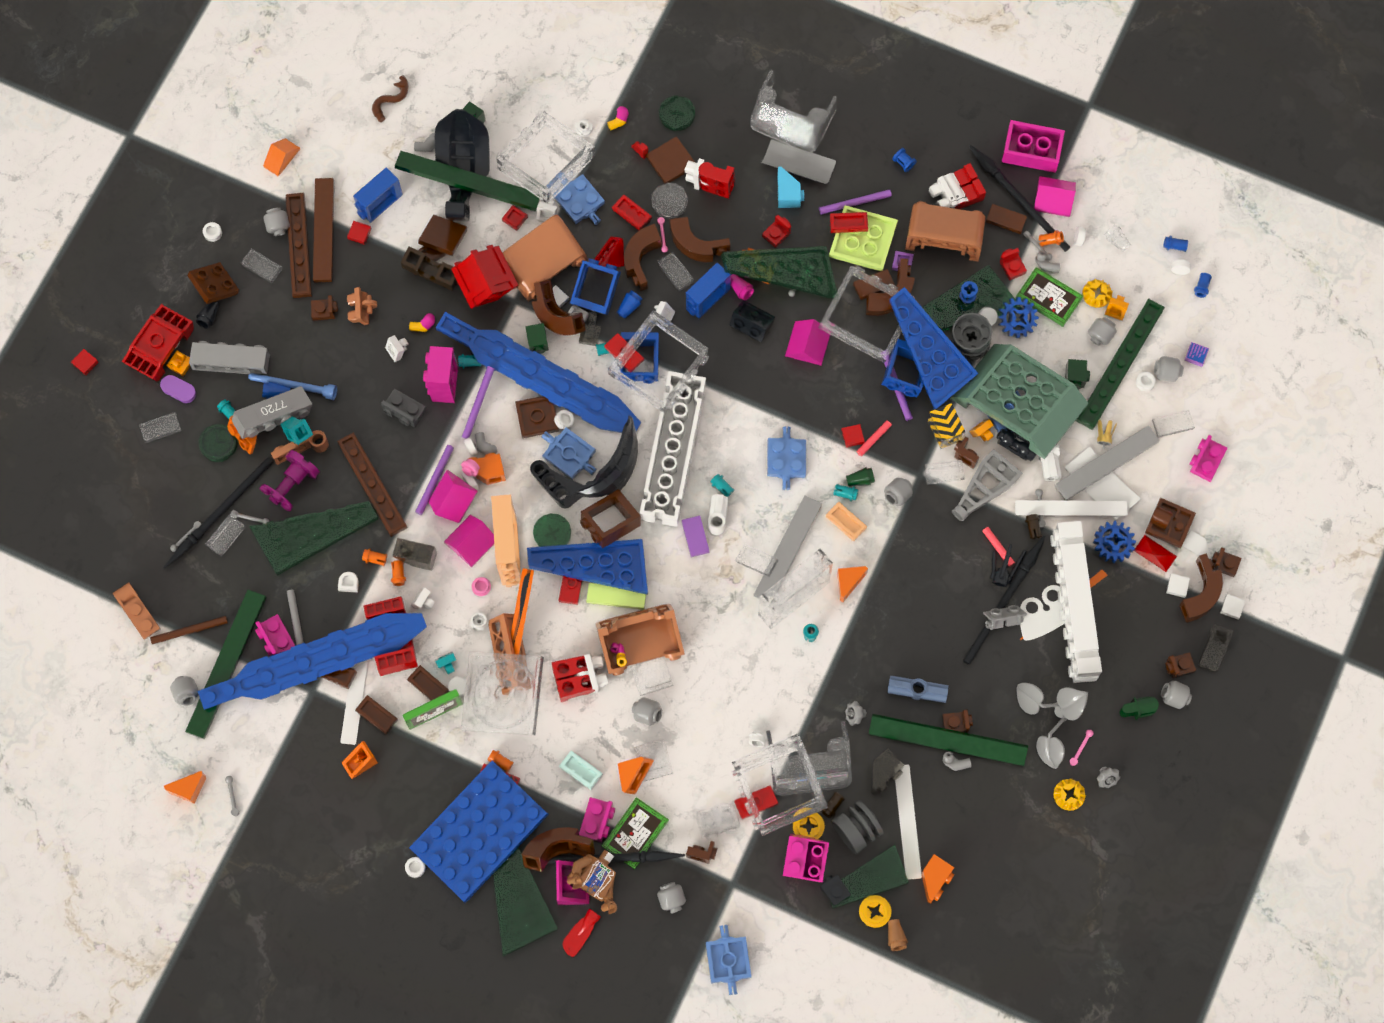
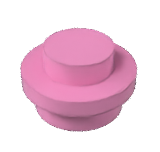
M467 459V461L462 462V471L467 476L478 475L480 467L474 460Z
M479 577L472 583V591L477 596H486L491 590V584L487 578Z

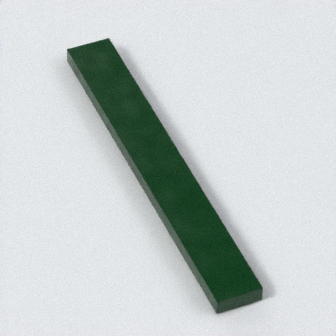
M400 151L395 163V169L535 212L541 199V193L404 151Z
M1148 298L1087 401L1088 406L1077 418L1076 421L1091 430L1095 428L1165 308L1164 306Z
M247 590L205 688L232 678L267 598L265 595ZM199 699L185 732L205 740L219 705L204 710Z
M872 714L869 728L870 735L1022 766L1025 764L1028 745L876 714Z

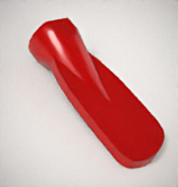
M590 908L586 916L571 929L563 941V948L571 957H575L593 931L595 923L601 918L600 915Z

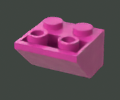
M790 834L783 876L823 883L829 842Z

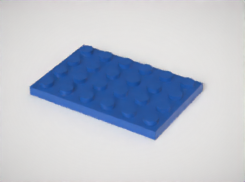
M491 761L409 848L466 903L549 814L494 761Z

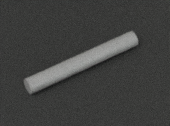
M292 589L287 591L295 641L296 645L304 643L295 592Z

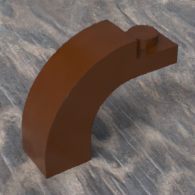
M688 217L670 219V231L673 242L685 256L700 262H713V255L722 256L730 252L729 238L703 241L695 237L691 232Z
M655 224L649 225L635 233L629 240L624 253L627 278L632 277L634 285L639 286L640 291L648 289L647 280L640 262L645 254L662 247L661 237Z
M901 258L899 260L897 285L892 291L887 293L869 292L866 301V315L879 316L893 312L889 300L904 287L909 293L912 291L915 278L907 277L911 273V265H908V259Z
M544 279L534 283L537 300L532 302V306L541 323H544L546 328L560 335H576L586 331L582 312L567 313L559 308L554 298L551 279Z
M1207 553L1199 555L1196 560L1203 580L1202 592L1197 596L1184 599L1180 603L1186 623L1206 615L1221 595L1223 586L1221 569L1213 571L1214 564L1208 558Z
M569 827L543 832L532 839L523 850L522 859L524 867L542 872L553 857L563 853H572L584 857L588 854L594 856L593 839L579 836L578 829Z

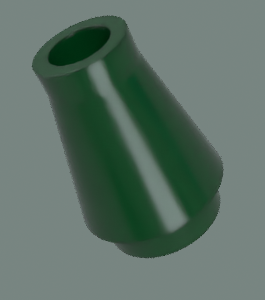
M865 467L850 475H846L848 486L871 485V483L875 482L872 467Z

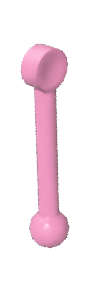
M659 217L657 219V223L660 225L661 231V251L663 253H666L668 251V247L666 246L663 226V224L665 223V219L663 217Z
M1092 730L1086 731V737L1074 758L1070 759V765H1077L1079 755L1088 739L1094 734Z

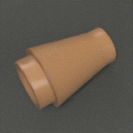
M893 919L888 921V946L891 947L892 951H900L907 948L906 943H908V940L901 927L900 920Z

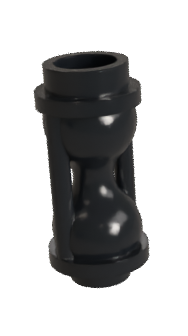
M1007 427L1005 429L1002 428L996 436L999 445L1025 461H1032L1037 455L1029 450V441Z

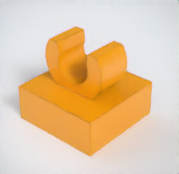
M1120 295L1117 296V299L1111 297L1105 315L1123 321L1129 303L1124 302L1125 297Z
M177 350L168 362L167 367L184 377L191 367L189 364L190 357Z
M990 419L983 420L969 432L973 437L980 436L983 441H988L994 437L989 430L994 425Z

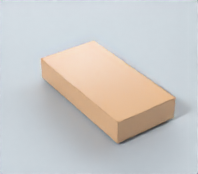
M840 502L826 514V517L853 541L867 529V526Z

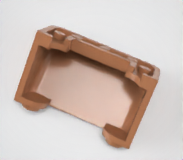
M921 201L917 202L912 206L905 250L914 251L915 247L921 245V249H924L925 245L961 251V255L969 254V260L979 261L986 217L978 210L966 211L929 205Z
M559 215L550 217L502 252L519 285L517 289L528 302L532 299H537L535 282L552 279L570 265L572 267H581L582 261L587 260L586 253Z
M671 604L651 607L596 623L609 674H623L627 666L660 657L669 658L670 661L680 659L681 655H685L674 609ZM613 642L621 643L624 646L627 663L623 667L618 666L616 653L610 651Z

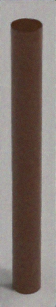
M226 616L156 635L150 637L153 645L228 623Z

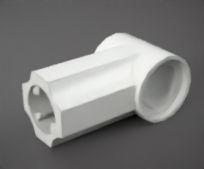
M1058 443L1045 459L1038 455L1039 461L1042 462L1045 481H1056L1062 477L1059 465L1060 451Z
M721 494L712 495L708 530L713 535H720L725 531L728 497ZM718 521L721 525L714 526L712 523Z

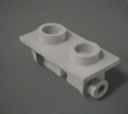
M1010 605L1008 608L1002 609L994 608L991 611L983 612L988 618V621L985 622L986 628H990V630L1003 628L1004 621L1006 627L1020 625L1024 620L1023 616L1027 615L1026 612L1016 605Z

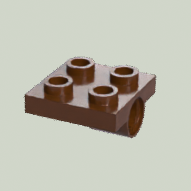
M220 262L191 270L187 275L206 304L235 296L239 292L238 287Z
M1160 497L1145 533L1181 548L1196 513Z

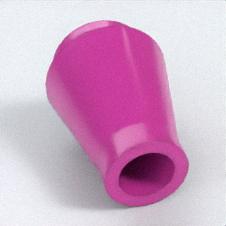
M736 274L731 275L730 285L738 298L743 300L749 299L754 293L753 286Z

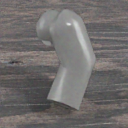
M435 133L430 134L424 142H415L414 151H432L435 148Z
M1043 251L1037 253L1035 261L1043 271L1059 273L1060 264L1050 263L1047 259V254Z
M483 432L475 434L477 450L484 455L497 453L495 445L485 442Z
M945 752L943 755V763L953 771L972 767L970 758L958 760L953 756L952 752Z

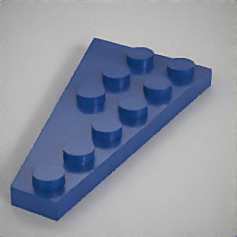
M904 287L889 301L935 410L973 379L978 372Z
M642 539L614 541L604 548L599 543L527 548L529 569L648 595Z

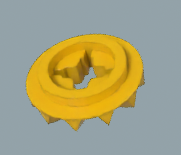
M1094 279L1087 282L1083 288L1082 295L1088 305L1100 308L1109 303L1113 291L1110 288V284L1105 283L1104 280ZM1101 288V294H1099L1095 299L1094 291Z
M1072 779L1060 781L1053 793L1056 804L1068 811L1081 807L1086 797L1084 787L1079 781ZM1074 788L1073 795L1075 798L1070 797L1065 801L1067 794L1064 790L1070 791Z
M807 810L795 817L793 821L794 834L819 839L823 835L825 825L818 813ZM807 819H809L811 825L817 826L811 829L810 835H808L807 829L803 828L807 823Z
M872 895L862 901L859 915L866 926L873 928L882 927L891 917V906L885 898ZM880 905L878 912L882 916L875 915V917L871 919L870 917L872 912L869 908L875 909V907Z

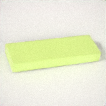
M589 583L586 602L644 610L646 594Z

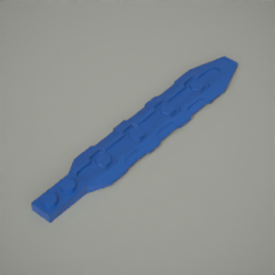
M447 312L443 314L436 326V330L469 347L478 363L486 367L495 368L494 371H498L516 381L518 385L526 389L529 388L549 399V402L558 407H564L582 417V420L599 429L622 433L629 415L633 418L636 431L641 424V421L618 396L601 387L594 386L580 378L578 374L569 369H563L547 360L545 356L536 351H530L497 330H478Z
M385 613L346 630H338L318 640L293 646L290 650L251 661L246 664L235 678L199 690L198 694L204 710L241 696L262 700L301 683L306 684L315 681L318 677L354 667L355 664L374 658V656L398 651L427 628L422 613Z

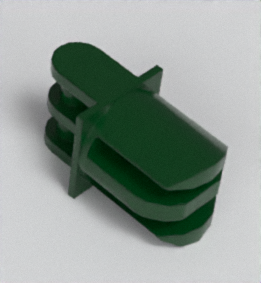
M1134 697L1131 703L1123 705L1119 714L1123 718L1135 716V720L1152 716L1157 711L1159 702L1154 697L1137 699Z

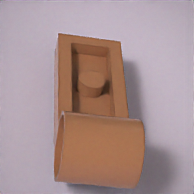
M320 430L313 431V435L299 445L293 442L285 446L280 445L271 452V455L276 464L279 465L287 460L285 455L290 450L301 453L312 447L318 453L324 452L329 446L326 435ZM317 439H323L321 444H314Z
M129 582L113 592L114 597L144 640L161 629Z

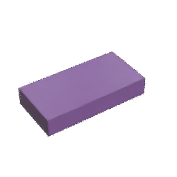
M696 516L683 519L682 525L690 556L695 557L710 553L701 517Z

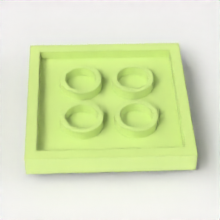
M845 205L842 213L867 212L868 232L836 233L829 257L877 271H883L898 220Z

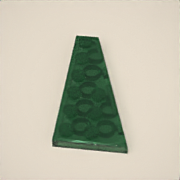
M827 246L728 251L721 254L726 273L835 300L838 298Z
M366 501L347 505L344 508L328 509L325 512H314L249 527L278 576L379 518L370 502Z
M518 847L493 873L503 957L558 930L529 868L524 867L522 854Z

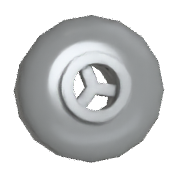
M281 208L267 210V214L263 217L266 231L271 234L274 233V236L284 235L285 230L290 227L286 211L281 210Z
M1106 317L1102 319L1097 318L1088 330L1091 336L1090 340L1098 346L1101 343L1104 345L1109 344L1117 332L1116 324Z
M1163 356L1155 363L1154 374L1157 375L1159 380L1175 382L1178 377L1183 375L1184 367L1178 358Z
M895 478L885 487V499L891 505H903L913 495L911 483L907 479Z
M188 676L177 677L170 686L175 702L184 706L193 704L199 695L194 679Z
M1172 680L1169 683H1165L1161 690L1163 702L1169 706L1181 709L1191 702L1192 694H1190V688L1183 683Z
M643 697L633 704L632 713H634L635 721L651 726L660 721L662 708H660L659 702Z
M675 882L660 886L657 896L661 908L666 911L670 910V913L682 910L681 906L686 902L682 886L675 884Z

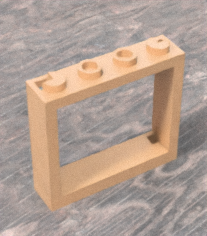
M511 494L491 496L496 566L502 586L512 587L520 584L521 580L517 517Z

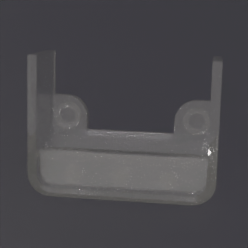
M770 69L758 93L750 119L751 128L790 146L814 152L836 111L837 97H833L827 111L821 108H814L807 117L774 104L777 94L772 88L774 71Z
M841 721L842 737L831 739L827 744V752L788 756L786 747L782 745L773 746L770 730L766 731L770 771L775 794L787 796L842 789L852 783L850 741L845 721Z

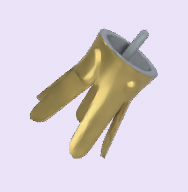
M1098 420L1097 443L1103 445V449H1105V445H1112V435L1117 423L1111 434V420L1108 421L1105 434H1103L1102 421Z

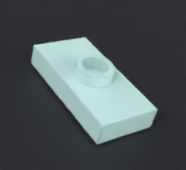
M570 751L559 765L562 770L590 790H592L603 775V773L573 751Z

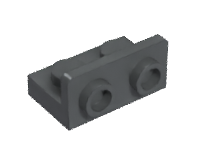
M395 388L388 399L381 402L385 414L390 417L396 416L406 426L410 424L415 427L427 410L426 406Z

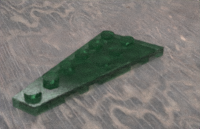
M987 265L922 308L943 331L953 327L958 317L963 314L979 313L984 307H991L997 312L998 316L1002 315L999 309L1005 308L1003 303L1009 304L1010 298H1013L1016 302V299L990 265ZM967 281L974 282L978 287L976 299L971 304L963 303L959 296L962 285ZM1020 305L1013 306L1017 310L1022 308Z

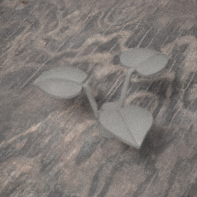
M1020 683L1016 688L1017 699L1024 712L1036 714L1039 712L1040 707H1055V715L1061 718L1048 733V737L1040 736L1036 744L1038 755L1042 761L1048 766L1057 769L1064 759L1065 748L1061 740L1057 737H1052V734L1067 719L1073 721L1082 715L1086 707L1088 692L1065 687L1059 690L1056 703L1043 704L1044 694L1039 687L1031 683Z

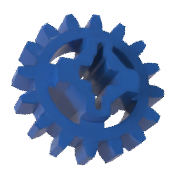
M1016 297V302L1013 298L1009 299V304L1004 302L1003 306L1005 308L999 309L1002 315L998 316V319L1002 320L998 325L1004 326L1002 332L1009 331L1008 336L1010 337L1015 333V338H1020V333L1023 337L1027 336V331L1032 333L1033 329L1031 327L1037 326L1034 320L1039 319L1038 316L1034 315L1038 310L1032 309L1034 303L1027 304V298H1024L1021 302V297ZM1022 305L1023 307L1017 310L1013 306ZM1016 314H1021L1019 317L1020 321H1015L1017 318ZM1017 325H1019V326L1022 327L1023 329H1021V330H1014L1013 327H1016Z
M1116 521L1112 525L1106 522L1105 528L1100 526L1099 532L1096 531L1094 535L1096 539L1093 540V544H1097L1094 550L1100 551L1099 557L1104 555L1106 562L1109 558L1112 559L1113 563L1117 559L1123 562L1124 557L1129 558L1130 552L1133 553L1135 549L1133 545L1136 544V540H1132L1135 534H1129L1130 527L1123 528V522L1120 526L1117 525ZM1110 531V535H1109V536H1104V537H1103V535H1104L1105 533H1107V532ZM1126 547L1124 551L1119 553L1120 548Z

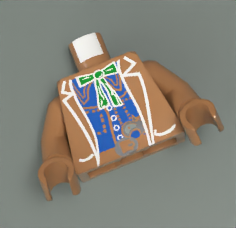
M604 850L599 858L588 854L575 861L571 873L567 876V883L569 885L573 884V889L581 888L600 902L604 901L605 903L601 905V910L612 914L617 911V905L613 901L616 872L608 867L614 856Z

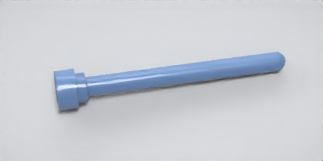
M250 373L248 376L252 381L269 383L270 381L293 389L302 386L304 391L322 394V396L330 400H335L337 395V385L328 384L322 387Z

